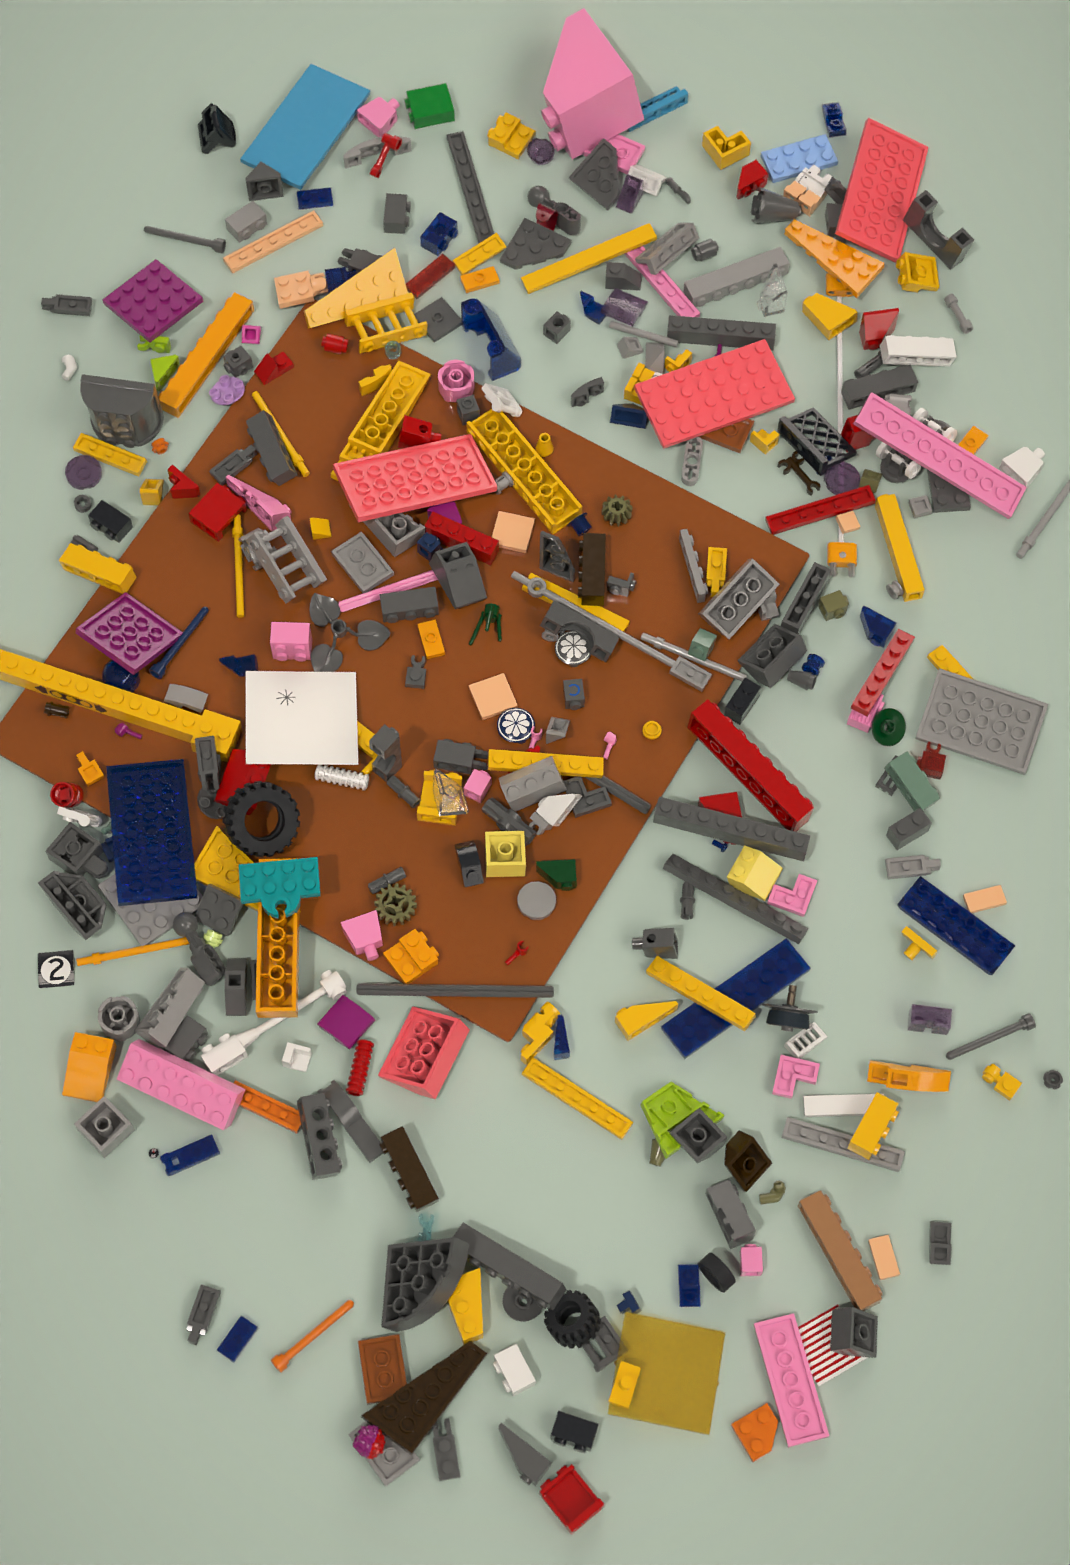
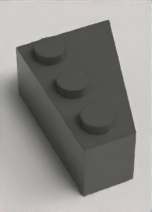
M730 1180L707 1188L705 1194L729 1248L732 1249L752 1241L756 1229L747 1214L745 1205L741 1203L738 1197L739 1193L735 1184L732 1185Z

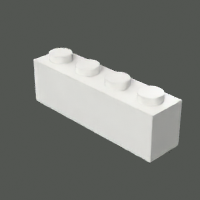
M889 335L885 336L880 344L883 364L951 366L956 358L953 338Z

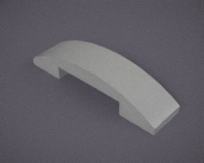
M398 136L402 138V144L398 151L393 150L395 156L411 152L410 138ZM382 137L362 142L343 155L345 169L361 165V158L380 154L384 143L381 142Z

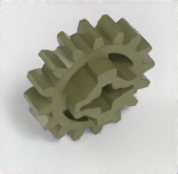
M396 883L395 887L392 888L388 884L387 890L381 888L382 895L376 894L377 901H374V905L377 908L375 910L377 914H380V920L385 918L387 925L390 921L393 922V926H396L397 922L404 925V919L410 921V915H415L414 909L417 908V903L414 901H416V896L412 895L411 889L406 891V885L399 888L398 883Z

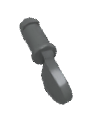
M668 177L666 179L667 185L671 187L675 194H678L689 204L691 199L688 193L681 190V187L676 184L673 178Z

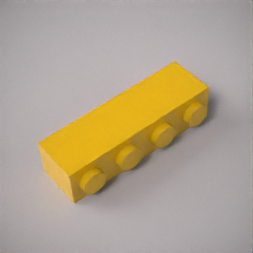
M70 543L59 559L65 571L121 594L127 593L137 578L132 566L129 564L119 563L112 557H104L97 551H89L82 545Z

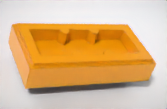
M494 266L460 276L466 293L500 283Z
M973 426L958 445L975 455L989 435Z
M436 619L417 624L426 658L431 659L445 655Z

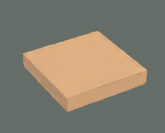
M499 511L492 538L499 540V548L527 553L535 518Z
M504 673L469 685L470 693L482 720L499 715L510 708H518Z

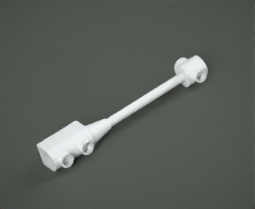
M330 970L322 973L320 976L322 980L319 981L321 987L298 1001V1011L324 994L328 998L332 997L333 1000H338L342 995H345L347 992L345 989L346 985L338 972L332 973ZM271 1018L257 1028H252L237 1035L230 1036L229 1033L224 1034L219 1038L220 1044L215 1047L212 1044L205 1046L200 1057L209 1072L218 1076L247 1058L248 1055L245 1048L254 1042L260 1034L286 1018Z

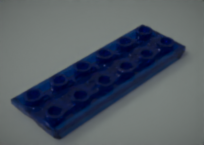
M921 876L897 904L900 910L989 975L995 973L1015 948L1013 943Z

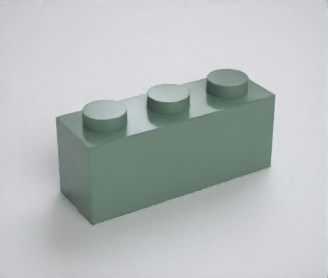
M908 751L884 767L913 811L919 808L924 811L940 799L937 789L931 786L924 771L920 770L916 759Z

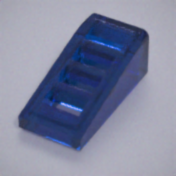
M558 1015L554 1060L570 1057L565 1022L562 1015Z

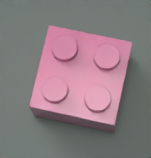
M272 622L270 645L273 659L279 661H286L287 659H294L296 661L311 660L312 635L310 623Z

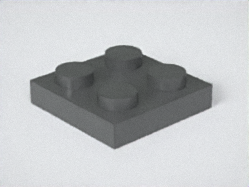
M210 883L206 887L195 917L198 922L229 936L243 905L241 904V898Z

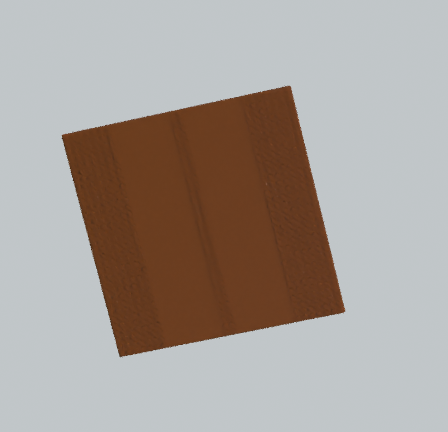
M317 300L305 303L269 353L270 357L273 358L284 351L293 362L294 368L266 385H263L254 373L246 384L242 397L230 406L182 472L199 486L201 495L196 498L173 499L169 490L118 560L119 563H127L132 566L137 577L127 591V594L181 632H184L202 607H208L209 609L203 620L168 663L165 670L166 673L162 679L152 676L149 669L153 664L160 662L171 647L133 675L76 634L78 626L122 595L102 585L99 586L44 662V664L168 705L171 704L164 702V698L170 684L181 685L208 694L201 713L182 706L180 709L201 716L206 709L241 721L242 733L235 749L246 750V671L314 672L311 660L296 661L294 659H287L286 661H279L273 659L270 645L271 623H310L312 635L311 653L320 644H327L332 647L334 635L332 634L331 624L328 623L324 627H319L311 620L310 602L313 594L317 593L327 596L337 602L363 594L332 556V550L362 532L394 571L392 577L372 590L432 570L429 561L417 552V544L394 557L363 521H357L339 481L331 478L333 464L338 463L339 456L348 443V437L380 390L379 388L372 393L362 396L359 390V381L366 377H373V370L382 365L390 364L391 370H393L398 360L427 372L431 376L409 416L431 422V432L440 433L441 440L468 435L466 431L467 425H462L457 413L456 402L445 401L439 392L438 372L444 365L401 343L360 354L359 339L361 337L355 325L346 326L345 318L308 328L304 310L316 303ZM362 324L368 337L378 335L377 331ZM327 333L349 339L347 352L337 354L324 351V347H321L323 336H327ZM474 381L475 388L472 395L476 399L481 416L492 409V403L485 398V393L481 389L483 386ZM258 391L297 454L303 458L304 465L310 474L307 477H303L298 467L294 466L297 476L279 486L268 479L266 475L268 471L260 462L261 455L257 452L250 465L234 476V478L277 499L282 505L288 506L291 511L292 523L327 580L316 588H313L311 584L302 587L294 592L296 597L285 604L265 569L261 568L255 571L253 569L254 563L252 561L248 562L242 551L244 617L238 618L236 610L234 538L232 537L234 519L222 531L223 538L218 542L191 523L188 513L218 483L210 475L209 471L235 450H245L248 446L255 443L254 439L247 432L248 425L246 420L261 412V409L252 397V393ZM521 405L519 406L522 409V414L519 417L503 412L534 449L542 433L550 435L554 447L553 452L549 456H541V458L582 505V516L555 534H552L513 486L506 487L499 495L491 492L456 500L454 502L462 524L490 537L493 535L499 511L535 518L527 553L499 548V552L491 566L476 559L487 595L485 600L454 609L440 582L435 580L409 589L436 588L439 615L434 617L398 620L395 623L383 622L380 600L344 612L340 610V615L337 618L343 620L346 623V627H350L356 633H358V624L365 620L379 622L390 631L391 634L383 645L372 651L361 648L358 644V637L349 632L344 637L337 638L335 650H339L342 653L343 660L341 666L335 672H356L357 721L374 734L384 724L398 731L402 768L394 776L405 786L408 785L418 798L421 799L424 771L436 770L444 774L452 772L462 776L463 784L456 826L418 821L417 809L420 803L415 808H412L404 799L398 798V794L387 785L386 781L375 774L373 770L369 774L368 787L363 791L362 788H350L349 785L345 787L344 784L340 786L339 783L333 784V782L327 783L326 780L324 782L321 779L315 780V771L318 764H271L265 782L281 787L291 794V798L295 799L297 803L296 808L300 811V816H298V820L301 821L300 827L296 829V832H298L297 837L291 839L292 844L289 847L285 846L282 853H274L272 857L263 856L262 858L249 854L246 855L254 863H259V859L318 857L321 896L301 898L299 925L401 983L403 981L383 956V953L399 943L400 938L416 929L418 933L422 931L428 940L426 944L429 948L433 946L439 954L437 957L438 965L409 984L545 986L657 805L658 798L662 797L698 739L687 728L691 712L707 699L718 706L735 678L684 658L712 674L709 682L701 692L669 674L672 667L620 638L606 662L591 655L584 663L579 664L577 667H571L557 657L555 653L556 641H546L542 638V633L545 629L540 624L551 604L532 597L529 593L523 591L522 586L524 584L511 578L512 573L516 571L527 578L530 573H533L578 595V587H582V582H578L579 571H582V567H579V556H583V551H579V540H583V533L606 534L604 606L600 607L630 621L625 633L676 661L679 655L665 649L655 648L653 644L641 640L642 634L646 633L656 638H663L665 642L689 651L691 642L700 628L717 635L713 650L707 659L739 672L742 666L739 664L738 659L759 640L771 619L761 621L758 609H756L730 639H727L711 627L698 614L713 598L711 597V587H707L708 594L705 596V602L697 603L679 541L680 530L687 529L689 535L693 537L694 546L692 547L693 551H697L699 561L697 564L703 571V583H706L708 547L727 548L725 584L748 559L753 558L779 583L775 589L777 609L808 561L809 553ZM400 432L388 452L403 449L397 448ZM476 443L494 480L497 479L502 473ZM615 494L617 498L624 496V500L629 499L630 505L633 507L632 517L627 519L626 524L620 522L619 527L616 523L610 525V520L605 521L604 516L601 514L603 502H607L608 496L613 499ZM247 506L245 513H239L241 515L243 536L257 528L263 531L266 530L268 533L272 532ZM429 507L402 513L412 517L413 521L418 525L422 524L424 526L428 520L427 510ZM310 518L328 519L331 537L313 540ZM541 531L560 538L575 569L574 582L539 569ZM281 535L269 541L271 547L274 546L276 550L287 545ZM441 544V547H442L443 549L449 548V547H447V546ZM288 552L277 558L275 563L279 569H282L297 560L292 552ZM298 568L284 577L290 586L305 578L306 575L302 568ZM630 573H634L636 585L634 591L629 592L628 597L614 595L607 591L609 576L628 581ZM489 603L498 605L500 607L499 614L502 615V641H498L497 621L490 623L489 631L486 632V621L483 620L478 634L470 646V639L480 619L481 612L485 609V605ZM436 619L445 655L427 659L417 624ZM412 655H415V662L417 663L422 661V656H425V666L423 668L427 672L424 689L405 687L407 667H413L411 665ZM504 673L518 708L524 709L532 715L535 722L534 733H540L542 728V738L535 743V746L538 745L540 747V753L603 757L608 745L604 738L608 732L616 735L617 741L612 746L608 759H603V775L648 802L651 807L644 814L608 792L612 806L576 818L571 810L559 826H553L551 830H545L541 835L536 834L533 841L525 846V876L486 877L485 832L501 830L495 821L482 812V807L488 799L493 797L505 808L511 809L499 782V778L507 775L508 771L488 770V768L483 770L490 775L492 785L483 801L479 803L464 795V786L471 774L434 768L433 760L438 740L444 739L460 744L470 743L476 746L477 750L487 752L489 749L525 752L529 748L531 737L523 744L508 742L500 737L497 730V721L501 714L482 720L470 693L469 685ZM582 679L585 697L584 707L578 710L565 709L563 680ZM26 688L0 722V756L53 786L58 782L76 783L82 788L84 793L82 802L110 818H118L119 816H125L128 812H132L134 814L133 819L126 821L124 826L156 844L163 842L170 852L193 865L216 826L225 834V824L222 819L207 817L198 806L197 796L202 788V782H200L198 777L197 754L193 752L189 742ZM52 701L53 704L70 707L68 718L45 714L46 702L50 703ZM551 717L570 720L566 736L546 744V731ZM649 721L657 722L662 729L661 735L654 740L647 739L642 732L645 723ZM124 723L132 731L141 734L142 738L138 739L127 733L120 737L115 733V728L118 724ZM358 748V765H328V767L333 766L334 769L338 767L340 770L345 769V771L351 770L352 773L356 771L359 774L373 758ZM82 751L89 762L95 759L105 777L90 786L86 785L78 771L81 764L76 755ZM475 758L476 761L485 762L488 765V759ZM223 761L221 766L219 783L221 782L225 768L227 766V763ZM561 775L563 781L577 777ZM581 777L587 792L601 788L587 778ZM563 791L556 795H565L566 792ZM259 801L256 809L250 815H245V828L255 837L267 836L275 829L278 822L277 809L273 804L266 801ZM539 802L516 811L522 821L528 826L533 822L530 817L539 808ZM535 825L533 828L536 833L539 830L538 825ZM473 840L479 855L484 883L465 887L454 845ZM575 859L577 886L570 891L556 889L536 872V861ZM401 866L406 874V878L396 883H398L399 888L406 885V891L411 889L412 895L416 896V901H414L417 903V908L414 909L415 915H410V921L404 919V925L397 922L396 926H393L392 921L387 925L385 918L380 920V914H377L383 946L376 948L379 957L368 961L365 953L359 955L355 953L342 931L341 922L375 911L377 908L374 905V901H377L376 894L382 895V893L379 891L372 894L368 884L382 877L384 873L388 874ZM540 881L546 883L553 889L556 895L555 909L549 917L542 920H532L524 916L518 908L517 897L519 891L530 882ZM524 941L520 948L526 949L529 946L527 954L524 956L519 955L509 965H506L505 961L514 954L518 942ZM426 996L505 1042H510L538 998Z

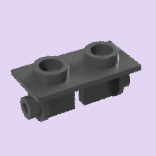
M832 177L824 191L836 204H843L847 190L839 180L837 181Z

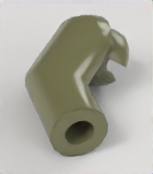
M776 1181L770 1193L759 1194L760 1205L779 1202L785 1193L784 1183Z

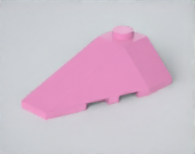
M230 475L226 476L227 486L246 501V506L271 531L277 529L275 524L282 518L289 516L291 519V511L287 505H282L277 499Z

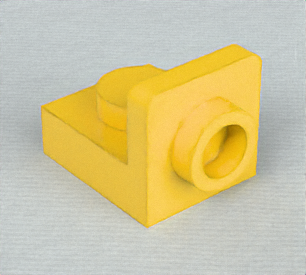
M686 349L675 360L667 356L664 367L668 372H672L689 366L692 362V352Z

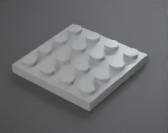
M163 842L98 885L140 946L148 945L173 928V920L179 913H196L203 897Z

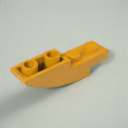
M870 1060L867 1082L885 1084L888 1088L946 1092L949 1091L951 1071L917 1065L908 1067Z

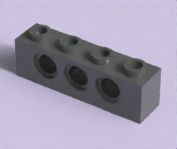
M324 1093L300 1097L297 1100V1106L312 1180L337 1176L342 1169V1162L340 1157H337V1139L333 1138L332 1130L334 1129L332 1118H329V1100L325 1099ZM313 1112H316L320 1115V1121H317L313 1118ZM316 1132H321L325 1139L319 1140ZM320 1152H326L329 1159H322Z

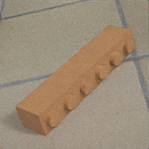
M820 1190L800 1200L798 1208L854 1308L866 1311L881 1302L882 1291L877 1284L874 1285L872 1282V1274L869 1268L863 1266L859 1250L857 1248L854 1249L850 1243L852 1241L851 1236L847 1230L844 1231L841 1227V1219L837 1212L834 1213L832 1211L829 1197L826 1194L823 1195Z

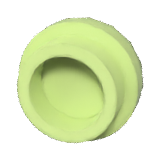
M208 929L207 933H204L203 939L206 944L215 948L222 943L223 939L221 938L223 934Z

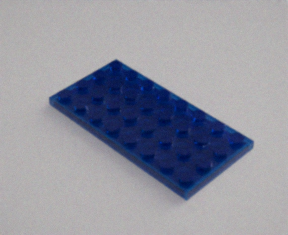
M184 759L106 766L118 906L198 898Z

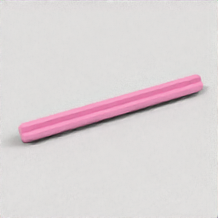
M433 570L339 601L338 605L341 612L380 600V594L406 591L438 579Z

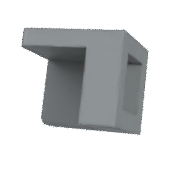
M775 590L757 608L761 621L779 617L775 603L777 596Z

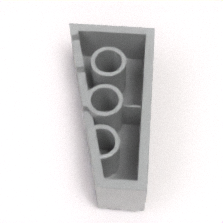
M403 513L363 521L394 557L417 544V541L425 533V527L422 524L418 525L413 521L412 517Z
M180 968L134 1032L153 1046L166 1047L195 998L202 992L205 982L190 969Z

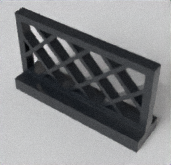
M814 407L789 419L786 416L779 418L777 432L820 476L826 474L828 468L857 454V451ZM813 415L816 421L806 419V417ZM793 423H801L802 427H797ZM804 424L815 426V429L804 428ZM817 426L826 428L827 432L816 430ZM803 433L812 434L813 438H807ZM815 435L826 437L825 441L815 439ZM828 437L836 439L838 443L827 441ZM813 444L822 445L824 449H817ZM826 446L837 448L836 452L825 449ZM845 449L848 453H840L838 450ZM824 455L835 457V459L828 461Z

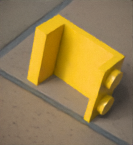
M436 770L424 771V783L420 806L417 809V820L456 826L463 784L462 776L452 772L444 774Z

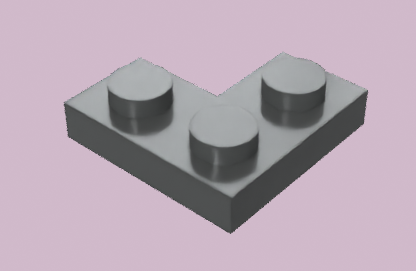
M577 776L563 781L567 789L565 791L566 794H580L582 796L572 809L575 818L612 806L606 787L587 792L581 777Z

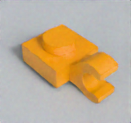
M83 751L76 755L81 764L78 771L87 786L105 778L95 759L89 762Z

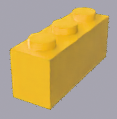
M877 1092L847 1149L870 1160L872 1154L876 1156L881 1147V1144H879L881 1137L885 1139L890 1130L887 1127L889 1122L894 1123L899 1113L896 1110L899 1103Z

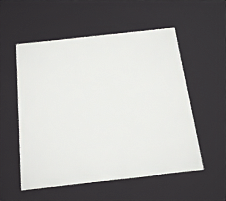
M246 671V764L358 765L356 672ZM285 689L292 691L296 697L294 703L288 706L279 704L276 700V695L279 691Z

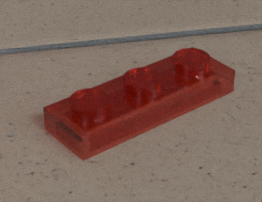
M441 254L405 284L409 293L412 292L413 296L418 299L455 269V264L444 254Z

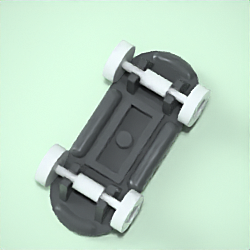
M924 408L917 410L913 418L952 442L957 436L956 429L941 420L928 416V411ZM883 442L876 451V456L882 459L880 465L881 474L891 483H901L912 479L923 467Z

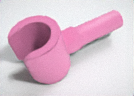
M535 726L531 728L529 748H534L535 743L542 738V728L540 733L533 732Z
M608 732L604 738V741L608 743L603 759L606 760L612 746L617 741L616 735Z

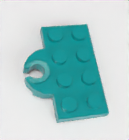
M318 857L239 864L241 904L262 902L263 910L268 916L279 919L276 907L279 904H285L287 906L285 910L286 918L290 917L292 914L297 913L300 908L301 898L321 896Z

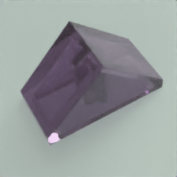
M627 174L616 208L632 214L643 195L644 180Z

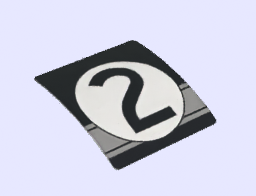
M73 950L38 953L39 988L74 985Z

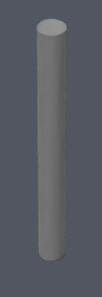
M611 321L609 328L669 346H678V340L614 321Z

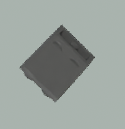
M467 542L434 553L429 565L454 609L487 598L476 558Z

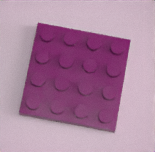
M157 259L102 299L106 307L149 343L204 302L201 295Z
M126 592L76 628L77 635L133 675L171 647L183 634V632Z

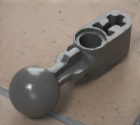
M534 186L529 190L527 198L531 206L537 208L538 203L557 210V227L568 235H577L580 232L581 215L566 203L551 201L548 190L543 186Z
M189 912L179 913L173 920V929L179 936L187 938L192 952V964L205 984L212 986L225 975V966L215 949L198 936L196 932L198 928L197 918Z

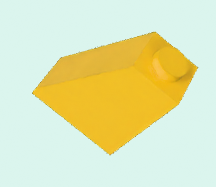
M818 293L808 296L804 300L802 312L828 340L857 322L858 312L855 309Z

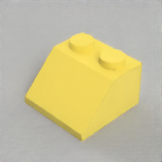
M524 831L485 832L486 877L525 876Z
M744 845L727 875V879L734 888L765 901L783 868L763 852Z

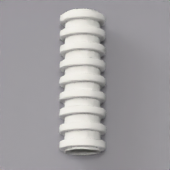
M318 764L315 771V780L321 779L322 782L326 780L327 783H339L340 786L344 784L345 787L349 785L350 788H362L365 791L369 783V774H357L356 771L352 773L351 770L345 771V769L340 770L338 767L334 769L333 766L329 768L328 765L322 766Z

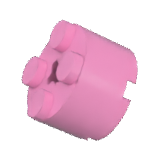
M462 360L448 361L438 372L439 392L445 401L456 402L457 399L470 396L474 392V371L470 365L468 366Z

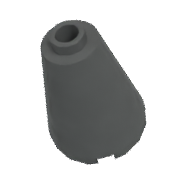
M761 187L756 189L759 192L758 195H754L751 207V215L755 217V219H752L753 223L794 220L797 216H800L801 206H799V202Z

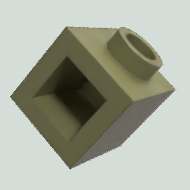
M840 590L820 597L818 607L826 621L843 617L849 605L847 597L842 595Z

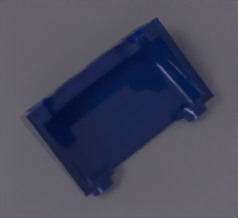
M472 298L461 302V320L465 333L469 330L476 332L477 336L486 333L490 341L487 345V352L490 357L488 375L491 381L518 371L521 368V357L496 313L477 299Z

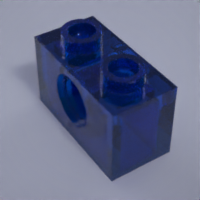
M439 212L420 236L421 247L439 256L442 251L444 252L447 249L451 239L456 238L458 234L457 221Z

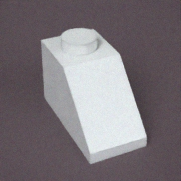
M565 794L544 797L539 802V808L536 812L552 826H559L582 796L580 794Z

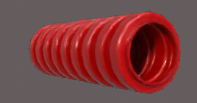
M364 1039L357 1041L358 1046L355 1047L357 1052L354 1053L355 1058L352 1060L354 1064L351 1065V1075L348 1078L350 1081L347 1082L346 1092L353 1096L363 1095L362 1090L365 1088V1078L368 1075L366 1072L369 1071L367 1066L370 1065L369 1060L372 1058L370 1054L373 1053L372 1048H374V1044L371 1041Z

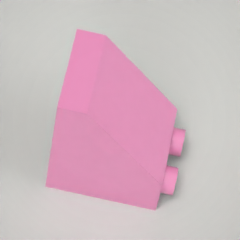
M585 8L567 17L544 87L543 94L547 107L541 110V114L550 129L554 128L548 132V137L555 150L559 151L564 148L573 160L582 155L585 150H591L596 147L603 138L607 141L643 121L644 116L633 74Z

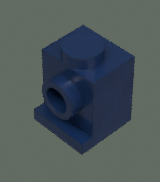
M427 532L417 541V552L429 562L436 551L443 550L440 540L435 535Z

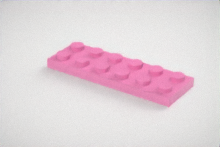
M794 1313L754 1323L755 1333L788 1448L828 1438L829 1433Z

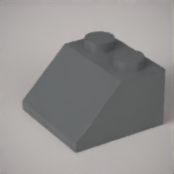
M700 1108L670 1132V1135L696 1163L710 1158L725 1145L727 1136Z
M854 1307L832 1309L830 1351L846 1356L876 1358L878 1316Z

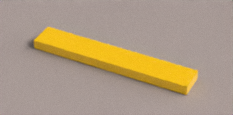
M530 573V575H529L528 578L531 580L532 578H535V577H538V578H541V577H539V576H537V575H535V574H533V573ZM543 579L546 583V589L623 632L627 629L630 623L629 620L600 606L581 605L582 598H578V595ZM523 585L522 590L528 593L527 586ZM538 587L534 588L535 591L540 590ZM545 596L538 597L547 603H553L551 599Z
M534 1057L522 1072L524 1077L621 1140L633 1125L631 1120Z

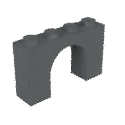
M925 190L913 200L903 221L951 270L963 261L974 239L963 227L950 238L943 235L936 227L932 216L938 201Z

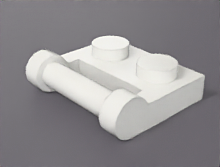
M485 383L481 389L485 393V398L492 403L493 411L510 413L514 417L521 416V407L507 389Z
M59 806L57 814L62 815L63 820L78 822L81 826L86 827L89 825L100 827L102 824L101 817L71 807Z

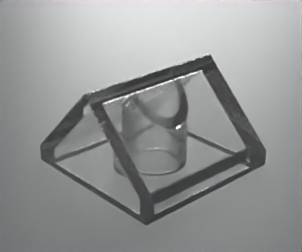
M436 768L433 778V794L439 816L467 814L469 810L463 788Z

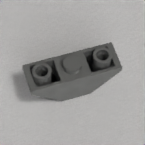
M247 958L227 959L224 988L226 1016H246Z

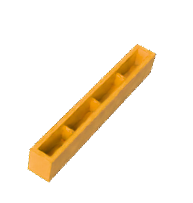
M235 292L231 297L227 298L225 306L221 311L217 312L215 320L212 324L208 325L203 337L198 339L194 350L188 353L186 361L179 366L177 374L169 380L167 388L159 394L158 397L163 411L177 418L180 417L240 332L242 325H245L254 312L253 301Z

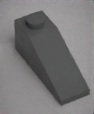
M500 1423L499 1431L518 1472L521 1474L520 1479L528 1485L532 1483L536 1486L550 1468L551 1462L504 1424Z

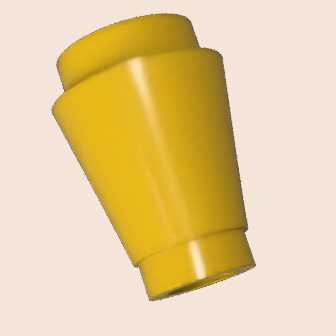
M542 433L539 436L535 447L536 452L542 457L549 456L554 449L550 435L547 433Z

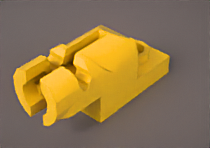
M548 1001L540 1008L541 1014L535 1013L523 1026L522 1036L531 1043H527L520 1051L522 1053L521 1061L526 1066L553 1038V1031L550 1028L553 1027L556 1020L560 1017V1012Z

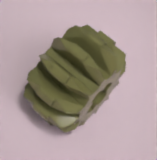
M615 494L613 499L608 496L607 502L604 501L602 504L601 514L604 516L605 521L610 520V525L616 523L619 527L620 522L626 524L627 519L632 517L633 507L630 505L629 499L624 500V496L617 498Z

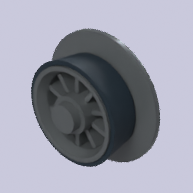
M789 985L787 1004L779 1006L762 1003L763 1006L770 1008L766 1023L781 1026L783 1031L793 1032V1028L809 1029V1015L807 1014L818 1013V1011L801 1009L798 1006H794L797 986Z

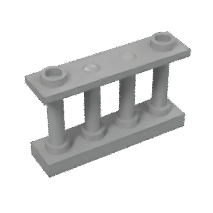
M289 516L282 518L275 524L276 530L262 537L255 532L247 539L250 549L254 551L285 604L296 597L295 591L308 584L316 588L327 580ZM281 535L287 545L269 553L264 544ZM288 552H292L297 561L279 569L274 560ZM298 568H302L306 577L289 586L284 576Z

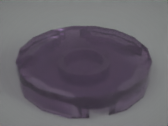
M80 455L68 462L65 468V476L73 488L84 490V488L90 489L99 483L102 477V468L94 457Z
M841 462L828 468L823 478L827 489L835 495L857 489L860 484L859 472L854 466L846 462Z

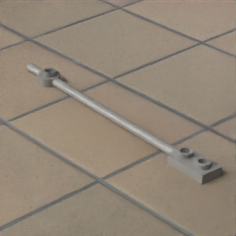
M516 571L512 573L511 578L526 585L528 593L532 597L545 596L552 601L555 600L574 612L580 613L583 617L596 622L601 627L614 632L620 639L672 667L669 674L702 692L712 676L711 673L681 656L676 661L546 589V583L543 579L535 577L530 580ZM538 587L540 590L535 591L534 588Z

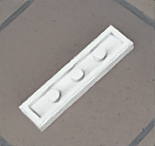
M876 1094L803 1096L804 1117L864 1116Z

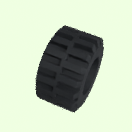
M567 1290L554 1310L547 1307L548 1311L544 1312L546 1317L544 1323L547 1326V1330L555 1341L565 1348L566 1346L569 1349H574L575 1346L581 1348L582 1344H589V1340L596 1337L595 1332L600 1330L598 1325L601 1324L599 1311L586 1294H581L577 1290L574 1293L571 1290ZM581 1313L576 1323L564 1326L566 1319L570 1315Z

